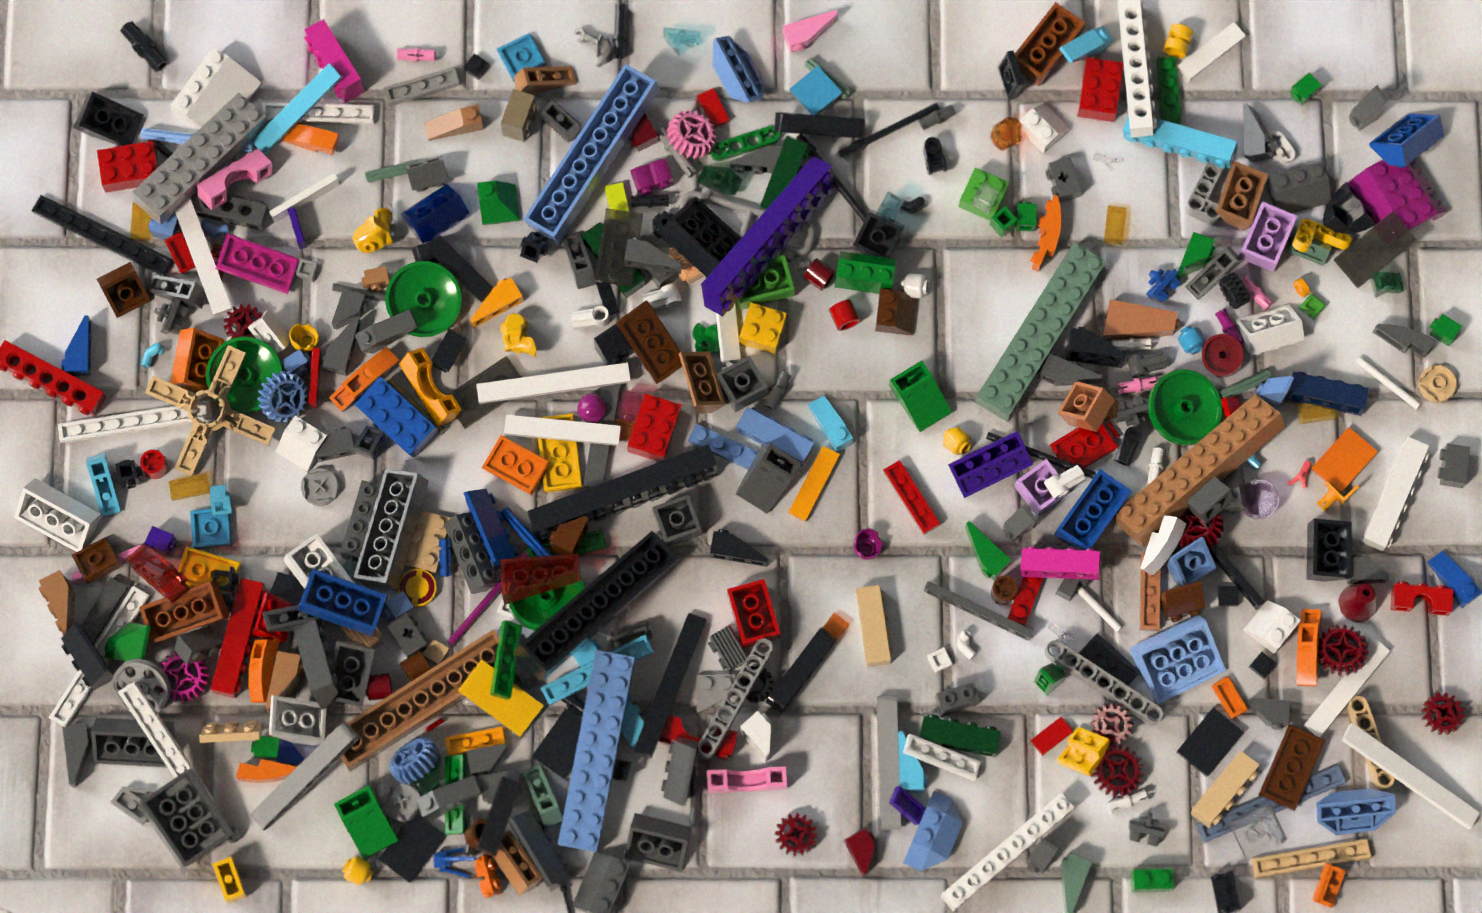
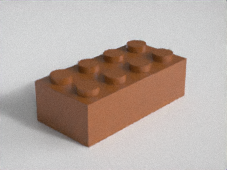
M1055 2L1015 52L1021 74L1038 86H1041L1064 57L1059 48L1078 38L1083 33L1086 23Z
M209 581L139 607L145 625L151 626L149 633L151 644L162 643L181 634L230 618L218 581Z

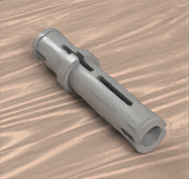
M666 127L661 128L664 136L658 130L656 133L665 145L664 149L671 153L688 178L693 177L689 169L694 175L698 170L686 158L685 154L680 155L679 150L674 151V145H669L670 140L667 139Z

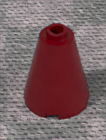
M1352 584L1346 587L1338 599L1342 615L1353 622L1370 619L1377 609L1375 589L1369 584Z

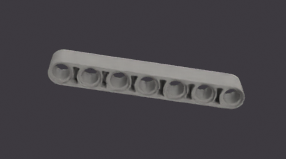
M764 638L756 642L698 744V755L701 759L710 760L715 756L772 655L773 645L770 640ZM761 646L768 647L769 651L766 653H762L759 651L758 648ZM755 662L760 667L753 670L749 667V664ZM742 679H747L750 684L742 686L739 682ZM736 695L741 700L738 703H733L730 698ZM723 712H728L731 718L724 720L720 715ZM719 729L722 734L715 737L711 734V731ZM703 746H710L712 751L704 753L701 748Z
M1053 640L1048 643L1045 655L1050 661L1059 665L1062 669L1117 705L1122 704L1123 709L1128 708V712L1146 724L1154 726L1161 721L1163 711L1158 705L1060 641ZM1057 647L1059 654H1051L1049 648ZM1066 658H1074L1076 664L1073 666L1068 665ZM1089 668L1092 671V675L1085 676L1082 669ZM1106 679L1109 686L1102 687L1099 684V680ZM1118 689L1123 690L1125 697H1117L1115 691ZM1138 700L1142 707L1140 709L1134 708L1132 701ZM1155 711L1158 714V719H1151L1148 713Z
M877 696L881 830H901V813L889 804L895 787L900 786L897 696Z
M347 722L339 725L254 809L250 816L261 829L266 830L271 827L359 739L358 734Z

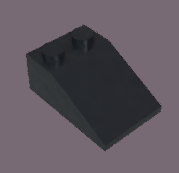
M92 91L86 95L73 128L89 136L119 146L131 145L144 114Z
M1084 327L1071 328L1067 339L1065 360L1122 368L1126 353Z

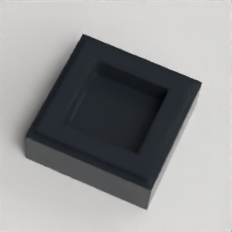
M1218 586V606L1237 607L1238 586Z

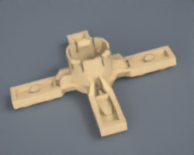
M228 345L209 390H201L196 394L152 375L145 393L188 411V416L194 423L174 469L193 476L207 446L211 432L222 427L267 446L270 445L276 428L232 410L227 399V395L246 357V352ZM210 396L214 399L218 398L220 401L219 406L223 408L217 422L214 421L207 425L206 422L197 418L196 409L200 400Z

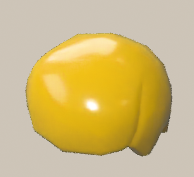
M297 323L290 329L289 338L296 350L300 349L301 352H308L318 346L320 339L318 331L310 324L300 325Z

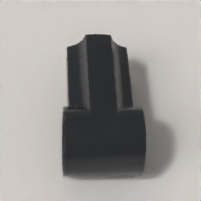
M1132 426L1125 431L1114 461L1130 466L1142 437L1139 428ZM1127 434H1136L1137 440L1131 441Z

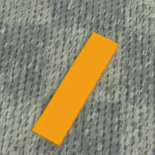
M822 446L788 514L806 522L840 456L839 453Z

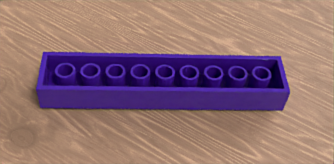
M815 156L809 160L702 282L704 307L723 317L727 311L729 312L733 308L734 303L743 297L746 289L755 283L759 274L767 269L772 259L777 258L779 251L788 245L792 236L800 231L805 221H808L812 213L821 207L825 198L833 193L832 165Z

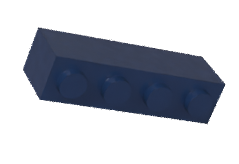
M1305 372L1292 373L1294 379L1287 392L1286 400L1361 416L1365 410L1368 388L1360 384L1344 383L1342 380H1330L1323 376L1307 375Z

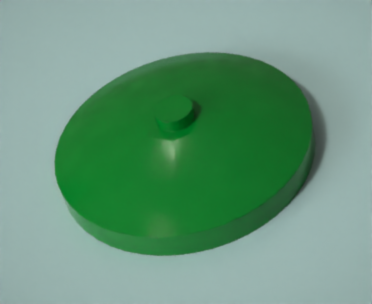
M429 261L413 262L399 269L391 278L385 294V304L389 317L407 310L412 311L418 327L407 334L416 337H431L447 330L456 320L462 302L459 284L451 272L443 266Z
M237 337L224 342L213 352L208 361L206 369L208 389L228 345L247 354L227 395L231 409L243 414L262 410L259 407L261 402L257 399L262 396L258 391L264 388L261 383L266 384L268 382L266 377L272 379V373L279 374V371H283L277 353L265 342L252 337Z
M1181 369L1164 375L1154 384L1148 399V412L1153 426L1163 438L1177 445L1191 446L1196 445L1220 424L1222 402L1217 389L1208 378L1196 371Z
M544 562L537 563L522 570L512 581L508 591L509 608L518 623L535 631L579 594L585 586L579 574L567 565L553 562L550 566H546Z

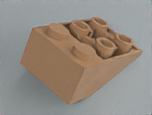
M59 570L39 580L41 584L39 591L43 598L49 602L47 607L54 618L58 619L55 623L64 636L74 624L75 594L67 578Z

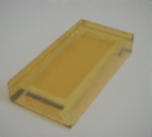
M135 202L132 204L130 239L150 241L149 223L152 217Z
M1108 205L1103 243L1122 245L1127 208Z
M1310 403L1296 405L1299 424L1335 420L1338 418L1337 409Z
M207 474L168 481L172 501L210 494Z

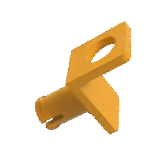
M1327 481L1325 487L1329 492L1316 503L1319 507L1322 506L1321 509L1323 511H1326L1336 500L1343 504L1360 486L1356 485L1343 497Z

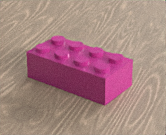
M322 19L304 29L306 47L310 54H314L318 67L324 69L330 63L343 77L333 89L337 98H342L344 103L363 94L364 89L361 78L325 20Z

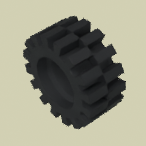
M1235 272L1221 278L1219 286L1229 305L1234 309H1238L1250 302V295L1247 292L1248 289L1244 286V282L1241 281V278Z
M758 665L757 667L750 666V668L753 670H756L760 667ZM766 668L763 669L759 676L764 686L759 691L751 690L747 697L749 702H763L773 691V677ZM742 679L739 683L742 686H748L749 680Z

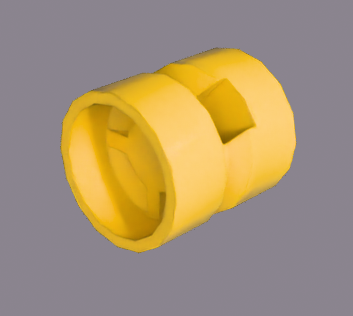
M1182 24L1171 25L1168 34L1169 38L1166 40L1163 49L1164 52L1172 57L1185 58L1189 49L1188 44L1191 43L1194 31Z

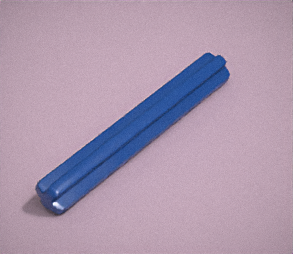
M505 507L500 512L502 517L546 566H550L555 561L550 552L509 507Z

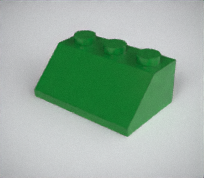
M840 251L835 288L879 294L880 289L892 290L896 259Z

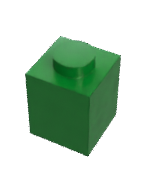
M1309 72L1292 86L1290 93L1296 102L1304 105L1320 91L1322 85Z
M1029 201L1017 204L1016 218L1018 221L1016 231H1035L1036 204H1032Z
M1004 206L991 217L989 225L1002 238L1016 227L1018 219Z
M1442 314L1439 319L1435 318L1430 325L1432 331L1429 335L1449 346L1462 325Z
M261 736L259 740L252 741L251 753H254L256 759L280 760L282 741L276 737Z

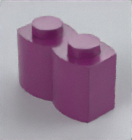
M666 159L657 160L630 170L638 194L648 195L654 189H667L673 183V177Z

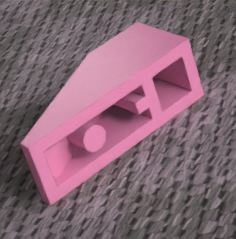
M834 10L783 25V35L789 52H800L808 47L837 20V11Z

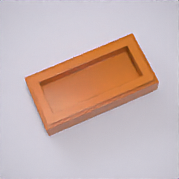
M1229 676L1211 686L1231 720L1249 710Z

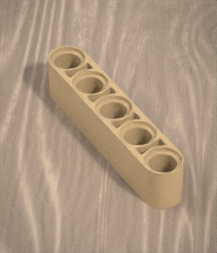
M1362 696L1354 697L1347 705L1351 722L1382 743L1367 700ZM1354 702L1361 704L1362 709L1360 711L1354 709ZM1360 721H1366L1368 729H1363L1360 726ZM1364 757L1374 786L1381 791L1392 786L1395 780L1394 777ZM1380 776H1385L1388 779L1387 785L1380 782Z

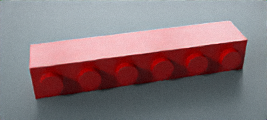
M240 578L210 689L214 694L236 698L237 693L240 694L241 676L245 675L247 670L246 658L251 655L252 637L255 638L256 620L258 619L264 594L267 593V589H265V585L262 582Z

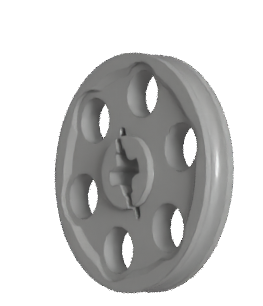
M132 659L123 663L117 669L112 679L113 694L119 704L131 712L118 691L123 689L119 686L118 681H124L129 685L136 680L139 686L140 684L143 686L142 691L148 700L154 701L156 712L160 711L169 700L171 693L170 682L165 672L153 662L144 659ZM127 667L134 668L136 674H130L127 671ZM146 670H152L155 676L149 677L146 674ZM161 686L164 689V693H158L155 687Z

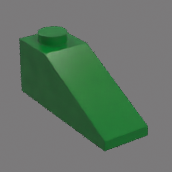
M968 521L965 529L978 564L982 569L981 572L988 579L991 577L995 580L1010 565L1011 559Z
M1050 663L1038 671L1034 683L1048 695L1064 681L1066 677L1064 675L1065 672L1059 665L1055 666L1053 663Z

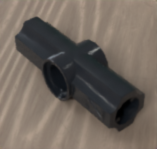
M133 21L124 24L120 32L129 41L137 55L141 59L144 58L155 72L164 69L168 61L157 49L152 39L147 34L144 35Z

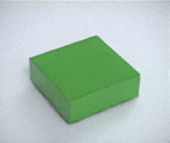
M1311 293L1299 306V309L1314 320L1325 308L1326 304Z

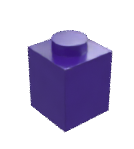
M152 526L144 544L147 548L168 556L170 552L174 551L177 541H175L176 538L173 534Z

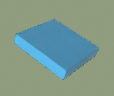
M530 33L497 48V52L513 82H515L514 76L522 68L547 66Z
M819 66L815 67L790 88V92L811 115H818L842 95L840 89Z
M211 509L190 511L192 546L194 549L232 546L230 514L212 515Z

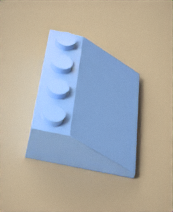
M1199 615L1129 648L1135 664L1141 672L1140 674L1157 705L1226 671L1208 624Z

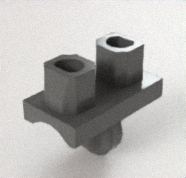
M175 298L172 301L169 311H167L168 304L163 303L161 308H155L154 313L158 315V322L162 323L165 317L161 333L166 334L170 332L178 334L180 332L182 324L173 319L175 315L184 318L188 311V307L181 304L180 299Z
M1142 396L1132 399L1134 407L1130 409L1127 408L1125 401L1116 403V423L1125 421L1126 426L1133 425L1140 428L1139 423L1145 422L1144 416L1149 415L1148 404H1146Z
M1148 812L1147 817L1139 816L1138 821L1145 824L1129 820V840L1140 842L1141 834L1145 833L1149 834L1147 844L1158 847L1161 838H1164L1165 832L1163 828L1150 825L1158 826L1159 820L1152 819L1153 813Z

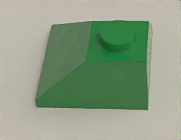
M496 180L477 183L482 225L520 221L515 184Z
M130 622L108 638L104 648V658L121 661L144 659L151 626Z

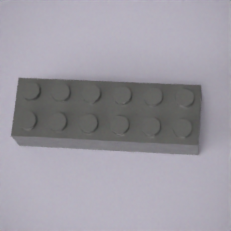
M385 469L353 577L362 584L397 590L429 482L419 473Z

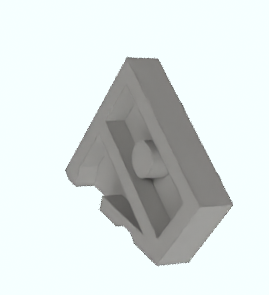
M123 786L113 798L111 804L143 826L148 819L138 806V803L153 792Z

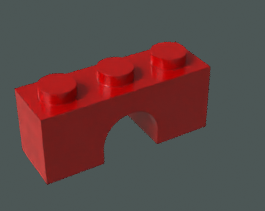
M1399 581L1391 588L1390 610L1410 612L1414 606V599L1422 598L1429 604V614L1449 616L1452 613L1453 589H1448V586L1437 585L1436 587H1428V584L1425 583L1409 585V582Z

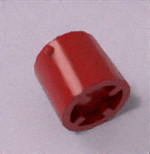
M850 299L838 302L829 308L830 315L838 331L850 329L860 322Z
M153 449L143 453L140 465L146 474L145 477L151 479L164 477L168 472L166 456H163L160 451Z

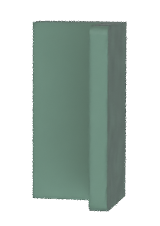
M1313 238L1308 252L1298 251L1292 244L1288 252L1324 266L1332 245Z

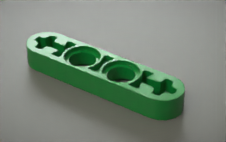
M767 126L714 144L713 149H711L710 156L714 161L719 162L774 145L779 141L780 132H775L774 126ZM769 132L775 134L774 139L768 136ZM761 134H763V137H765V142H762ZM751 137H757L759 143L751 145L748 140ZM732 143H740L741 149L738 151L731 148ZM726 145H728L729 153H727V150H725ZM715 149L722 151L720 156L715 153Z

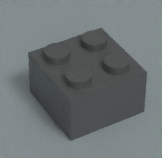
M689 494L652 507L660 535L668 547L702 535V530Z

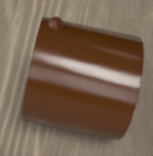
M1007 575L1000 576L994 581L991 588V597L996 604L1007 605L1014 600L1018 590L1016 581Z
M420 651L399 663L410 682L431 669Z
M486 819L474 820V823L465 831L466 843L474 849H477Z

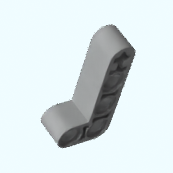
M1207 162L1187 202L1186 212L1188 215L1209 225H1214L1219 221L1220 216L1216 213L1218 204L1208 199L1224 168H1219L1215 164ZM1207 172H1213L1215 177H1210ZM1204 187L1208 192L1203 193L1199 188ZM1197 203L1200 208L1195 209L1191 204ZM1213 211L1217 216L1212 217L1208 212Z

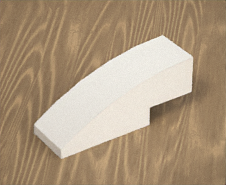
M1164 515L1159 533L1152 532L1141 566L1142 570L1150 575H1154L1164 565L1175 550L1184 532L1185 522L1177 517Z

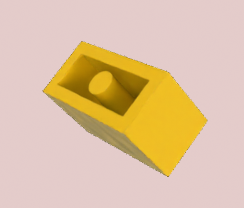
M232 857L212 864L223 896L228 904L247 897Z

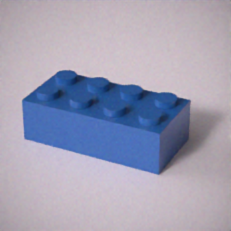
M381 376L354 404L413 458L418 455L439 431L431 421Z
M312 569L297 610L372 636L387 595Z

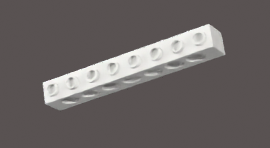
M1118 0L1131 138L1152 136L1153 128H1157L1156 117H1152L1151 113L1155 111L1154 100L1150 101V95H1153V86L1148 83V79H1152L1151 68H1147V63H1150L1149 51L1145 52V47L1148 46V36H1144L1143 31L1147 30L1146 19H1142V15L1145 14L1144 3H1140V0Z
M1061 792L943 892L941 898L954 912L1072 812L1074 806Z

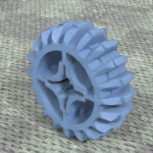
M279 371V374L272 373V379L266 377L268 382L266 384L261 383L264 388L258 391L262 396L257 398L261 402L259 407L263 409L262 413L276 422H287L288 419L292 420L294 415L300 416V409L305 410L303 404L308 403L305 397L309 396L306 392L308 388L304 384V380L290 371H286V373ZM290 383L288 386L285 385L282 388L279 387L282 384ZM283 406H287L286 408H284V409H282V410H277L278 408H282Z
M418 736L415 740L411 739L410 742L399 747L400 749L394 753L395 756L390 759L389 770L400 783L411 784L414 781L417 782L419 778H424V775L429 773L435 767L434 764L438 762L440 756L438 746L429 737Z

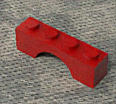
M669 715L659 743L670 745V742H674L676 737L699 742L702 738L689 735L682 726L681 718ZM717 729L712 735L717 737L720 736L722 732L719 729ZM728 731L716 752V757L721 759L732 758L738 732ZM703 746L701 750L704 753H709L712 751V748L710 746Z

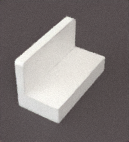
M269 310L248 327L256 339L268 344L276 353L284 350L290 342L289 335Z

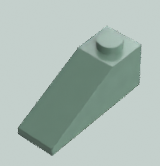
M539 764L522 771L545 828L561 822L563 817L541 765Z
M1072 853L1068 857H1063L1060 868L1063 869L1061 878L1065 913H1073L1092 861Z

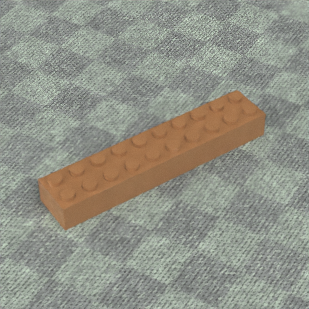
M1256 394L1123 505L1114 515L1119 528L1144 548L1149 543L1152 532L1159 533L1164 515L1179 518L1189 509L1186 501L1189 500L1191 495L1197 493L1207 481L1214 477L1220 481L1224 480L1284 429L1285 424L1281 413Z
M494 629L347 722L359 736V739L341 756L350 772L465 699L466 697L458 689L482 659L491 667H495L499 637Z

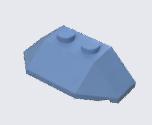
M730 36L715 38L713 42V67L728 96L746 103L761 100L763 98L764 82L748 52L738 43L734 42Z
M1370 788L1330 793L1316 803L1317 822L1335 835L1375 831L1396 814L1395 795Z
M933 791L903 864L923 871L948 860L963 824L951 798Z

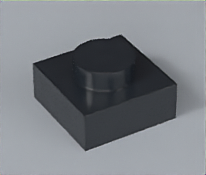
M474 53L463 69L479 80L490 65Z
M1261 652L1249 668L1264 680L1277 663Z

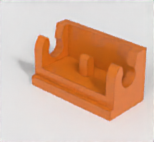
M1325 863L1312 900L1333 908L1346 870Z

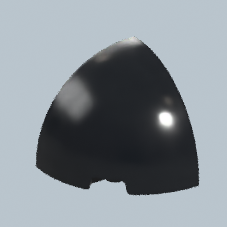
M1347 182L1332 196L1323 215V225L1344 234L1365 231L1376 225V221L1369 208L1360 200L1359 194Z

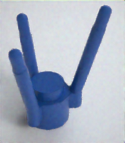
M465 847L441 850V852L434 853V868H439L440 872H448L469 878V874L447 868V866H451V861H476L477 858L451 857L450 854L464 852Z

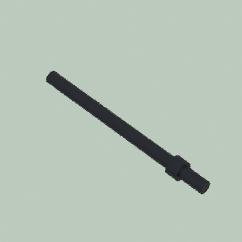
M934 103L860 141L855 140L851 142L849 146L838 151L839 156L842 158L852 152L856 153L862 150V147L933 113L934 110H939L938 103Z
M799 134L796 139L808 143L807 148L810 149L808 156H815L824 161L816 152V147L810 144L803 134ZM833 173L834 186L864 222L867 214Z
M988 432L986 439L993 442L1003 438L991 432ZM1025 446L1030 456L1043 461L1047 459L1049 463L1067 470L1078 465L1083 471L1084 476L1091 479L1096 475V472L1082 467L1079 463L1075 462L1073 464Z

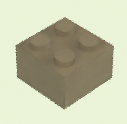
M513 89L501 120L503 136L522 142L525 141L526 136H530L532 130L531 122L536 119L538 114L534 95Z

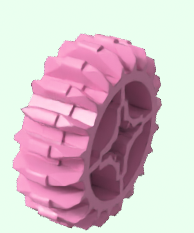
M690 110L686 111V113L682 111L676 114L669 122L666 131L668 133L667 139L670 140L669 145H674V151L679 150L680 155L686 154V158L690 156L693 159L697 157L702 158L704 155L709 154L715 146L717 137L715 136L716 130L713 129L714 124H709V119L703 118L704 114L698 115L697 111L693 112V114Z

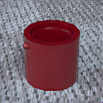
M816 258L805 272L803 278L823 291L833 279L836 271Z
M390 673L369 676L367 685L369 701L385 699L392 694Z

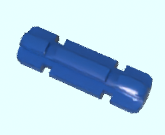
M439 539V547H441V550H439L440 576L448 577L451 576V568H449V565H451L450 539Z

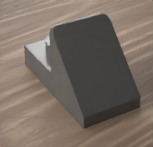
M366 425L355 443L353 451L358 455L374 460L376 449L383 438L384 432Z

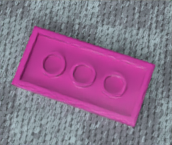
M227 233L215 269L288 294L299 258Z

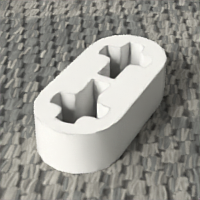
M1271 132L1269 134L1271 139H1279L1278 144L1274 142V156L1280 163L1290 164L1295 157L1294 149L1281 132ZM1283 153H1290L1289 159L1288 157H1282Z

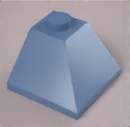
M1200 537L1170 557L1167 565L1173 580L1181 586L1195 583L1216 569L1203 537Z

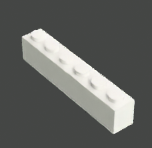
M1410 437L1406 438L1361 543L1379 551L1390 547L1394 538L1391 534L1393 530L1396 531L1401 522L1398 519L1400 513L1404 514L1408 503L1405 501L1414 492V480H1418L1422 473L1420 466L1422 462L1426 463L1430 453L1427 452L1428 445Z

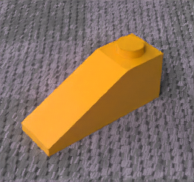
M512 277L500 280L470 319L473 328L523 302V297Z

